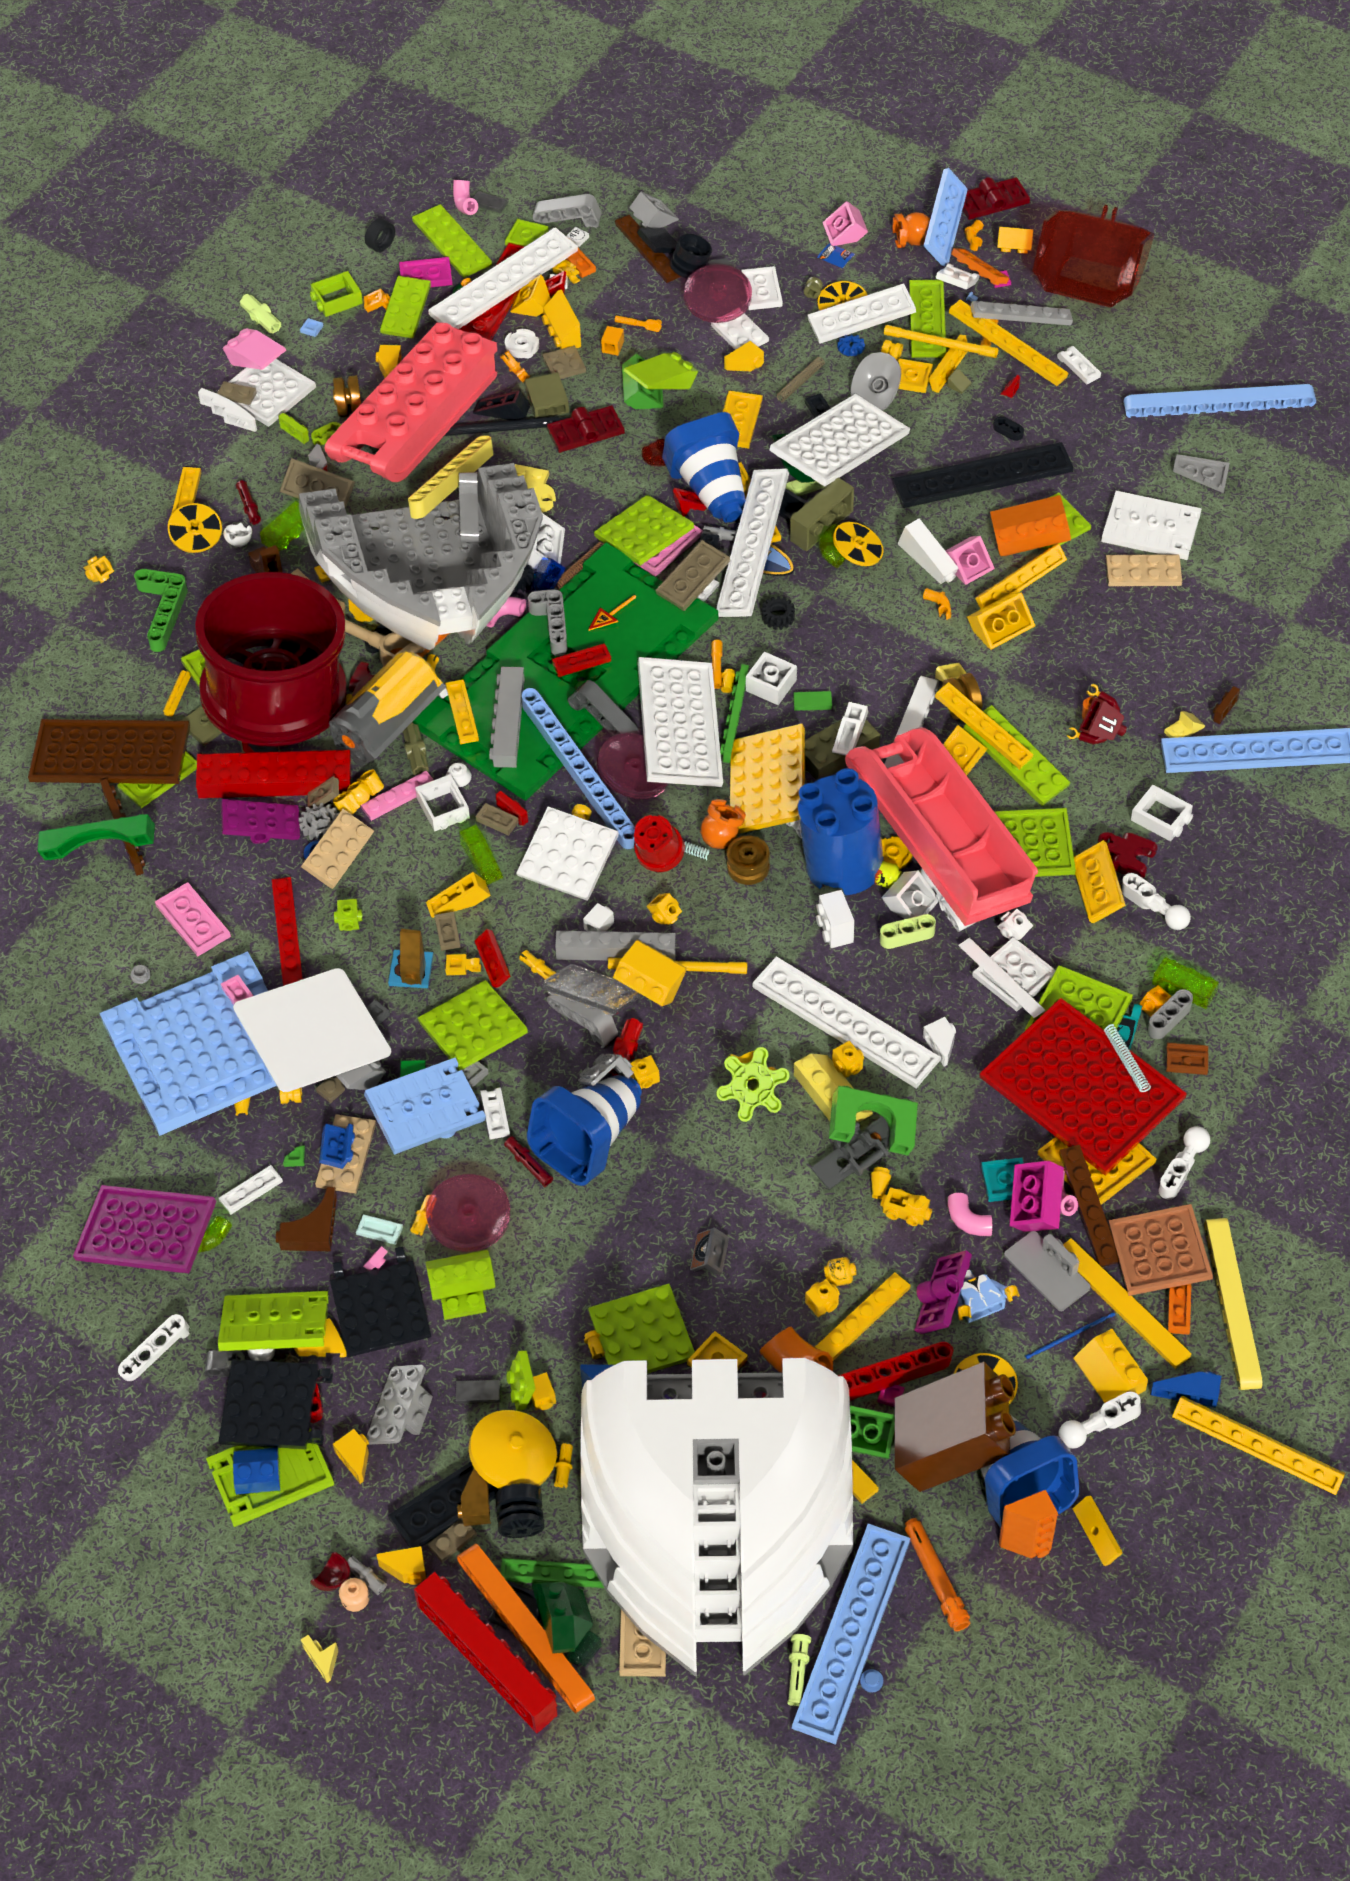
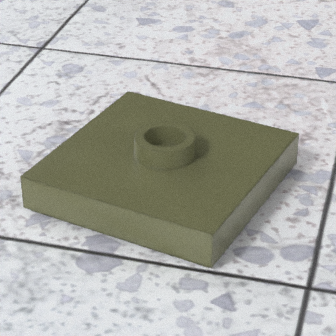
M202 706L181 720L189 721V734L203 746L223 733L210 722Z

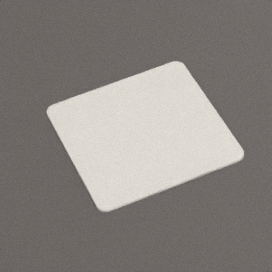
M339 968L237 1001L233 1006L234 1012L278 1089L282 1092L296 1090L387 1058L391 1054V1048L346 973Z

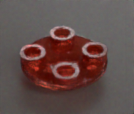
M658 439L656 442L642 448V458L647 464L666 466L662 458L665 439Z

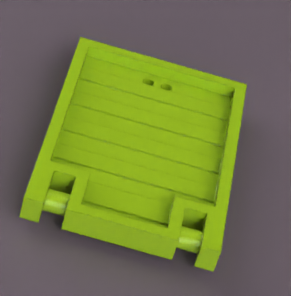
M328 1291L225 1296L218 1337L219 1351L324 1346L328 1313L327 1304L329 1303Z
M307 1443V1449L278 1448L280 1491L236 1495L234 1488V1451L273 1447L236 1445L206 1458L209 1468L214 1469L212 1475L227 1512H232L230 1519L233 1526H239L333 1486V1478L318 1444ZM228 1462L229 1465L222 1467V1464ZM246 1506V1508H247L246 1510H243V1511L240 1510V1508Z

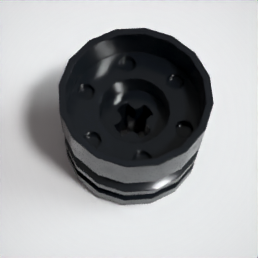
M695 234L681 235L670 259L671 269L676 274L687 279L700 278L712 253L710 243Z
M524 1483L512 1484L496 1492L495 1500L496 1510L499 1513L497 1521L500 1535L507 1538H522L535 1536L543 1531L545 1526L543 1510H541L542 1495L541 1489L538 1486Z

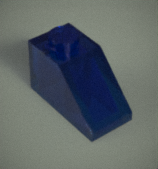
M543 557L534 572L532 590H554L566 568L551 558Z

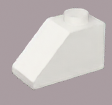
M945 1017L924 1026L923 1038L933 1052L940 1056V1062L943 1066L948 1065L956 1034L954 1025L949 1023Z

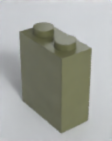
M559 373L525 379V391L535 418L569 413V403Z

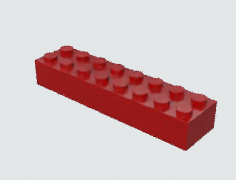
M350 750L197 754L196 788L198 798L304 796L332 777L339 779V794L347 791V788L351 785L352 762Z
M436 1572L432 1573L414 1588L418 1608L537 1734L558 1716L555 1693L549 1687H543L539 1676L534 1671L529 1672L525 1668L526 1664L519 1655L514 1656L509 1651L510 1646L504 1639L499 1640L494 1635L495 1631L488 1623L484 1624L479 1619V1613L473 1607L469 1608L465 1604L464 1597L458 1591L454 1593L450 1588L449 1581L444 1576L439 1577Z

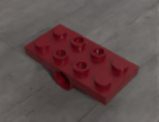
M988 177L980 182L979 188L967 191L963 212L968 220L1029 204L1030 197L1017 177L995 183L993 178Z
M612 405L590 412L585 407H578L572 412L570 418L547 424V430L559 453L625 434V429Z

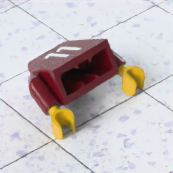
M1090 685L1095 688L1096 692L1092 694L1086 691L1089 696H1097L1098 698L1094 697L1079 728L1082 732H1077L1076 728L1070 727L1069 729L1075 730L1076 734L1074 736L1067 735V737L1070 739L1079 738L1080 741L1094 745L1104 743L1107 739L1114 740L1116 734L1123 736L1126 733L1127 727L1122 724L1124 715L1120 713V707L1116 699L1103 691H1098L1096 685Z

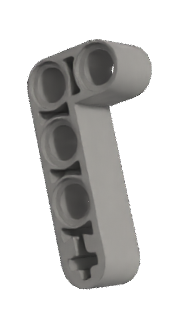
M582 194L537 202L533 213V220L539 223H550L582 218L586 227L597 228L602 212L593 195Z
M477 472L459 473L461 543L479 542Z
M559 590L531 592L528 595L529 612L534 616L548 615L551 653L555 656L565 655L567 652V637L562 593Z
M561 985L547 997L548 1004L558 1013L588 1029L593 1041H597L602 1045L601 1048L607 1046L618 1036L613 1017L605 1008L568 987Z

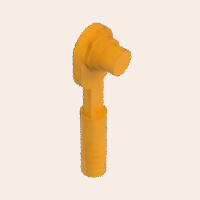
M615 316V322L642 326L647 330L659 332L662 328V321L659 319L640 321L633 318Z

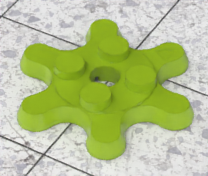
M764 1047L756 1048L753 1052L752 1060L748 1063H741L735 1056H728L724 1061L725 1068L732 1074V1080L729 1084L720 1086L716 1091V1096L722 1101L732 1098L738 1100L740 1107L737 1115L743 1122H747L752 1118L753 1110L759 1105L765 1106L772 1113L780 1111L782 1106L781 1101L774 1095V1088L780 1083L787 1082L790 1075L785 1068L770 1070L767 1067L768 1051ZM756 1079L757 1086L754 1089H748V1080Z

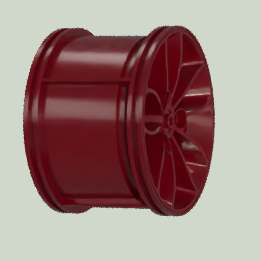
M261 572L230 580L216 588L203 601L196 616L195 628L197 645L205 660V667L199 684L200 701L204 713L210 722L221 732L236 740L260 746H284L303 742L329 728V722L339 712V709L344 707L347 693L345 673L339 663V653L345 641V616L337 599L323 586L307 578L289 573ZM272 645L271 648L259 650L253 654L246 651V649ZM283 646L299 648L297 653L292 654L281 648ZM310 654H315L316 656H318L314 660L306 663ZM231 658L243 663L244 666H238L236 664L229 662L226 659Z

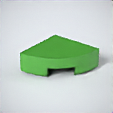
M305 1145L294 1148L295 1150L286 1155L283 1162L284 1167L305 1166Z

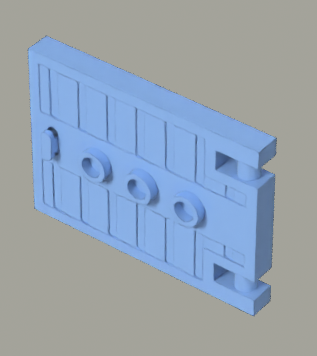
M456 1058L365 1090L364 1096L394 1155L485 1121L486 1116L483 1110L478 1112L479 1102L463 1071H457L456 1069L458 1067Z

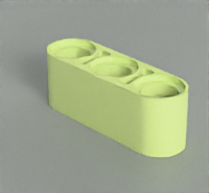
M924 914L885 924L880 930V944L882 947L890 949L930 939L935 934L936 920L932 915Z

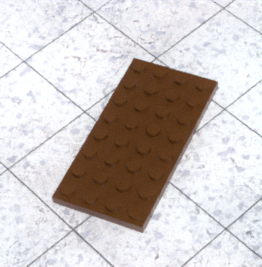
M41 719L28 775L29 782L100 783L101 780L107 779L109 783L179 784L190 723L189 721Z

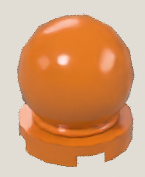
M919 212L910 213L905 218L902 213L894 214L892 227L893 233H896L898 239L895 240L896 247L904 248L906 243L911 246L923 245L930 218Z
M720 799L712 800L708 806V815L702 821L700 830L704 842L715 849L729 847V844L734 839H737L739 826L743 825L746 816L739 806L735 805L733 808L726 805V800Z

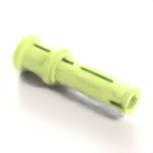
M794 1634L791 1636L793 1644L792 1653L789 1655V1660L792 1663L788 1705L799 1706L803 1696L805 1665L810 1660L808 1646L811 1643V1637L804 1634ZM798 1675V1685L796 1690V1678Z

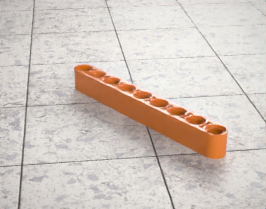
M475 1543L459 1554L457 1560L463 1570L574 1713H578L592 1703L595 1697L591 1689L563 1653H552L546 1631L480 1546Z

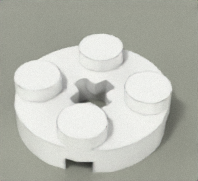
M518 329L516 333H509L505 338L506 351L509 350L513 357L531 358L538 351L539 339L533 331Z

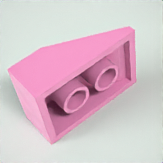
M248 328L241 330L237 337L230 339L227 342L228 344L223 347L227 358L233 366L263 370L286 351L285 347L261 332Z

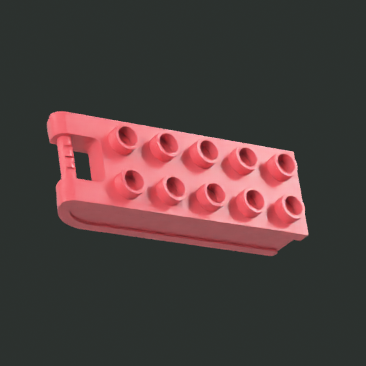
M437 322L327 440L325 452L332 460L342 463L354 459L368 464L373 473L391 482L404 480L495 380L497 371H495L494 354L497 352V342L482 338L477 333H468L453 328L448 323ZM366 444L379 450L373 455L360 449Z
M915 728L898 735L891 744L873 750L866 746H861L848 752L845 756L847 767L855 770L858 773L859 779L865 781L874 790L878 809L964 926L1031 903L1033 894L1030 890L1035 875L1038 874L1037 867L934 733L926 728ZM899 754L905 762L887 768L881 759Z

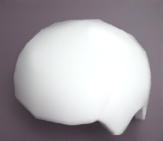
M242 523L226 526L223 534L229 544L235 547H242L248 544L253 531L251 526L246 528Z

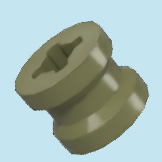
M816 277L807 279L804 288L805 296L817 299L823 287L822 281Z

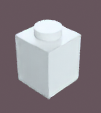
M597 903L584 917V929L586 931L606 932L614 923L612 910Z

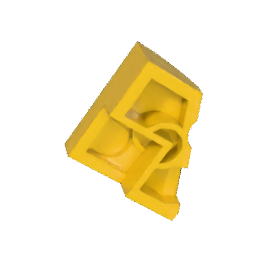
M330 1318L327 1319L324 1346L294 1348L298 1356L308 1357L316 1355L318 1357H326V1353H340V1357H346L347 1355L340 1335Z

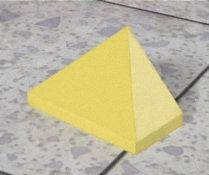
M960 663L938 666L935 678L942 682L952 677L958 680L960 675L966 674V671Z

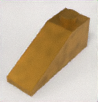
M401 929L400 974L402 983L421 985L426 967L421 931Z
M475 1468L461 1495V1505H457L458 1518L463 1519L464 1526L491 1524L488 1482L477 1473Z

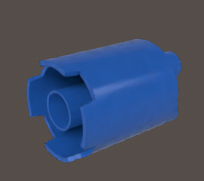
M849 768L838 771L836 775L827 776L814 783L803 785L799 789L798 812L806 870L810 880L819 889L822 888L823 884L829 887L842 888L845 895L856 894L868 889L875 883V874L878 872L882 861H884L878 802L874 790L865 781L859 779L858 773L855 770Z

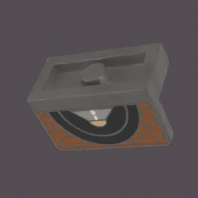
M715 1227L698 1233L690 1270L695 1272L705 1268L715 1275L722 1274L729 1236Z

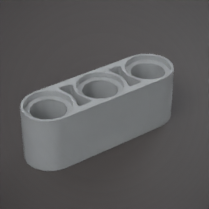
M1185 989L1177 991L1151 1016L1148 1026V1034L1151 1038L1162 1039L1190 1012L1193 995L1190 991Z

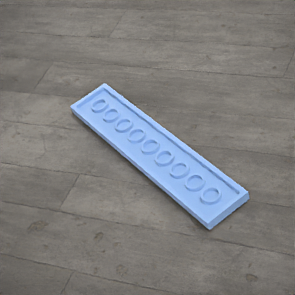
M1350 728L1161 738V748L1166 773L1350 763Z
M871 1524L867 1525L793 1721L792 1729L836 1745L911 1538Z

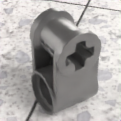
M239 1350L208 1351L205 1375L213 1378V1376H218V1378L229 1377L232 1359L245 1360L243 1353Z

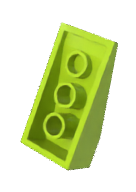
M676 352L663 353L624 368L625 373L646 389H690L698 370L693 367L692 363L684 361L681 358L682 356Z

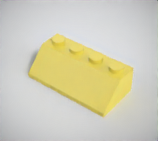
M809 1054L794 1063V1076L830 1121L832 1096L837 1087L849 1086L852 1089L854 1088L844 1075L835 1069L834 1063L828 1055ZM870 1110L858 1112L856 1114V1122L859 1123L873 1115V1112Z

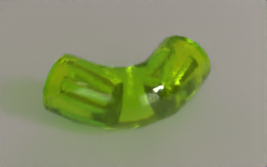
M833 524L820 537L819 550L821 556L830 565L838 568L845 562L846 558L838 552L834 545L833 533L838 525Z
M214 1216L205 1231L197 1253L210 1251L220 1245L229 1234L232 1224L223 1217Z

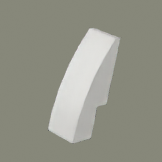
M852 702L848 703L835 740L833 753L846 756L850 750L856 747L868 714L867 706Z

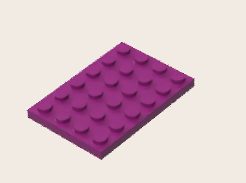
M101 1185L73 1257L76 1261L189 1274L217 1201L214 1197Z

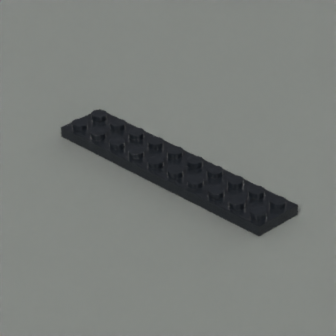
M1059 442L893 478V485L902 507L907 508L1073 472L1074 467L1063 443Z

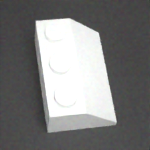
M543 514V520L527 565L531 569L559 570L565 528L545 514Z

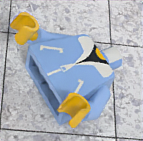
M967 1270L964 1285L961 1288L954 1311L958 1314L959 1320H963L962 1317L965 1316L967 1322L970 1323L1004 1309L1005 1298L1011 1302L1013 1301L1012 1296L1019 1297L1020 1295L1015 1285L1004 1286L993 1279H989L985 1274L974 1277L971 1270Z

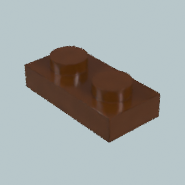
M1233 686L1229 692H1225L1222 702L1216 704L1212 712L1214 714V722L1220 724L1238 701L1239 688Z

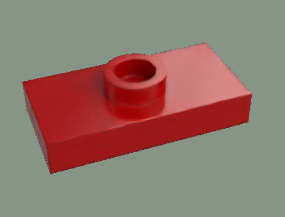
M500 790L496 794L497 807L518 817L521 826L527 824V811L516 800H512Z

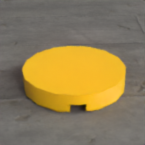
M895 836L882 839L884 861L896 864L899 870L910 864L913 855L900 837Z

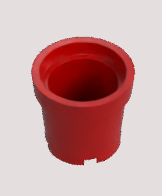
M648 815L637 822L634 831V848L638 862L644 868L654 872H666L676 867L682 860L685 852V843L678 830L666 818L659 815Z

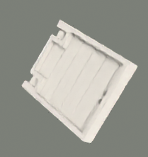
M1116 491L1101 542L1161 555L1179 554L1180 559L1188 560L1202 509Z

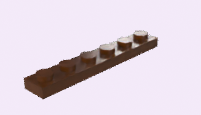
M630 215L615 220V225L666 283L681 277L671 269L670 260L664 253H654L637 234L641 227Z
M107 779L101 780V788L113 819L126 817L125 813L120 812L122 805L119 798L115 799L114 797L117 796L114 785H109ZM123 841L136 876L143 874L142 867L145 866L142 855L138 856L137 854L139 847Z
M1080 1144L1060 1149L1059 1155L1073 1195L1078 1201V1209L1097 1263L1101 1267L1119 1263L1115 1243Z

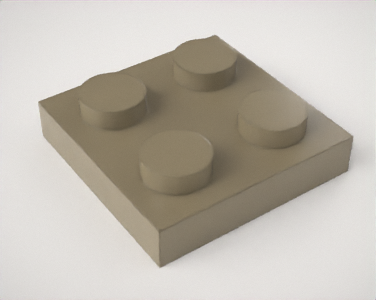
M575 345L542 354L549 373H559L560 379L586 372V367Z

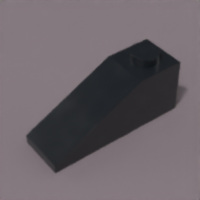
M519 390L478 400L473 414L506 420L523 419L527 416L531 404Z

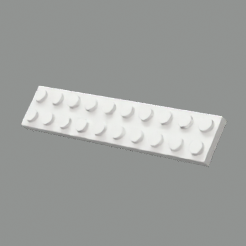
M555 227L430 308L429 315L439 323H448L453 328L460 329L527 285L540 274L542 275L577 252L578 246Z
M788 469L753 471L730 556L731 561L728 563L716 608L719 617L752 616L789 476Z
M777 956L753 982L754 989L843 1044L850 1041L856 1049L861 1050L864 1057L916 1089L940 1061V1056Z

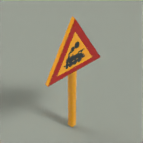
M633 595L609 614L600 608L588 630L618 622L612 615L633 601L636 596Z

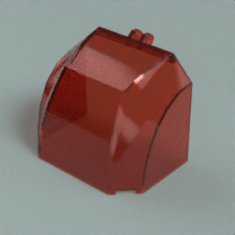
M1104 205L1101 217L1077 211L1056 210L1043 221L1032 271L1038 277L1045 292L1111 308L1131 296L1135 291L1150 253L1154 233L1139 226L1115 221L1118 207H1114L1112 210L1111 220L1105 218L1108 212V205Z

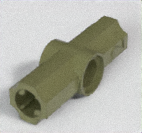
M412 722L403 731L404 745L413 775H419L424 771L429 772L426 760L425 744L423 739L421 740L419 727Z

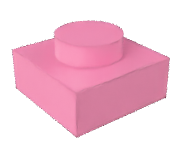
M381 1246L366 1262L364 1267L369 1271L375 1267L379 1269L386 1261L384 1256L388 1251Z

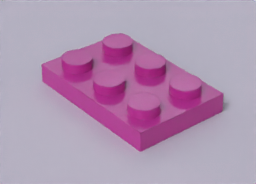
M449 257L399 262L400 276L431 281V287L452 285Z

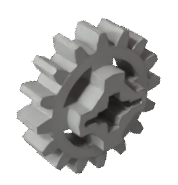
M320 803V806L313 804V808L306 807V812H301V818H299L300 831H303L304 836L309 835L310 840L314 837L320 840L339 813H337L336 808L331 809L330 804L326 807L323 806V803Z

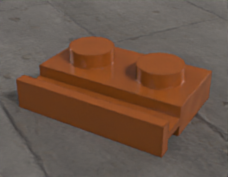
M1167 1043L1166 1072L1207 1075L1208 1046Z

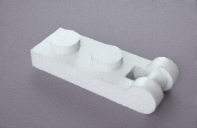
M1074 346L1067 348L1065 352L1061 351L1057 354L1058 359L1064 362L1086 384L1101 377V372Z
M501 1087L494 1088V1091H480L489 1139L510 1136Z

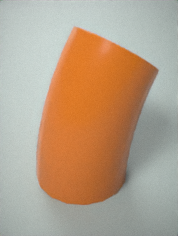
M792 1326L774 1336L759 1351L766 1361L779 1373H782L783 1358H806L833 1371V1360L830 1354L809 1344Z

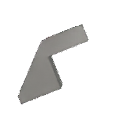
M316 444L308 455L309 463L314 467L328 471L323 451L320 445Z

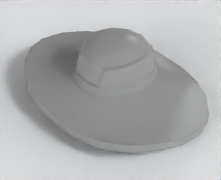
M883 352L872 353L865 357L858 365L853 376L851 396L857 394L884 411L892 403L900 385L901 367L899 362L890 354Z

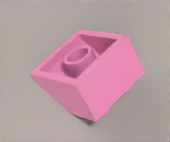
M847 201L822 222L833 246L857 242L868 233L860 210Z
M981 536L969 537L945 550L958 567L955 575L965 585L995 569Z

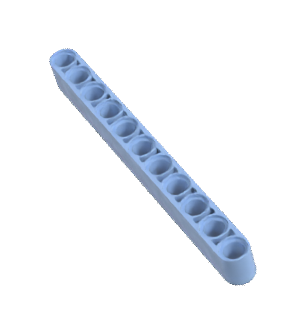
M1310 384L1134 394L1124 398L1126 416L1131 418L1130 416L1148 417V415L1165 416V414L1182 415L1183 413L1199 414L1200 412L1215 413L1218 411L1232 412L1235 410L1248 411L1252 409L1312 407L1316 403L1314 389Z
M533 688L525 689L522 692V707L606 826L618 831L617 841L625 849H633L635 846V826L538 691Z

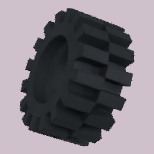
M777 596V599L771 597V601L767 599L762 607V621L764 620V624H768L769 628L773 626L775 630L777 627L782 630L783 626L788 628L795 620L794 604L791 603L790 599L786 601V597H783V599H780V596ZM780 610L785 612V614L777 616L772 614V612Z

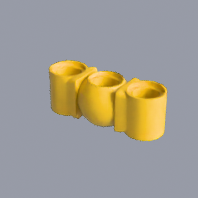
M374 769L368 770L357 779V782L352 783L347 788V791H343L335 797L333 803L339 812L344 809L352 815L360 808V805H363L370 799V795L374 796L381 791L384 784Z

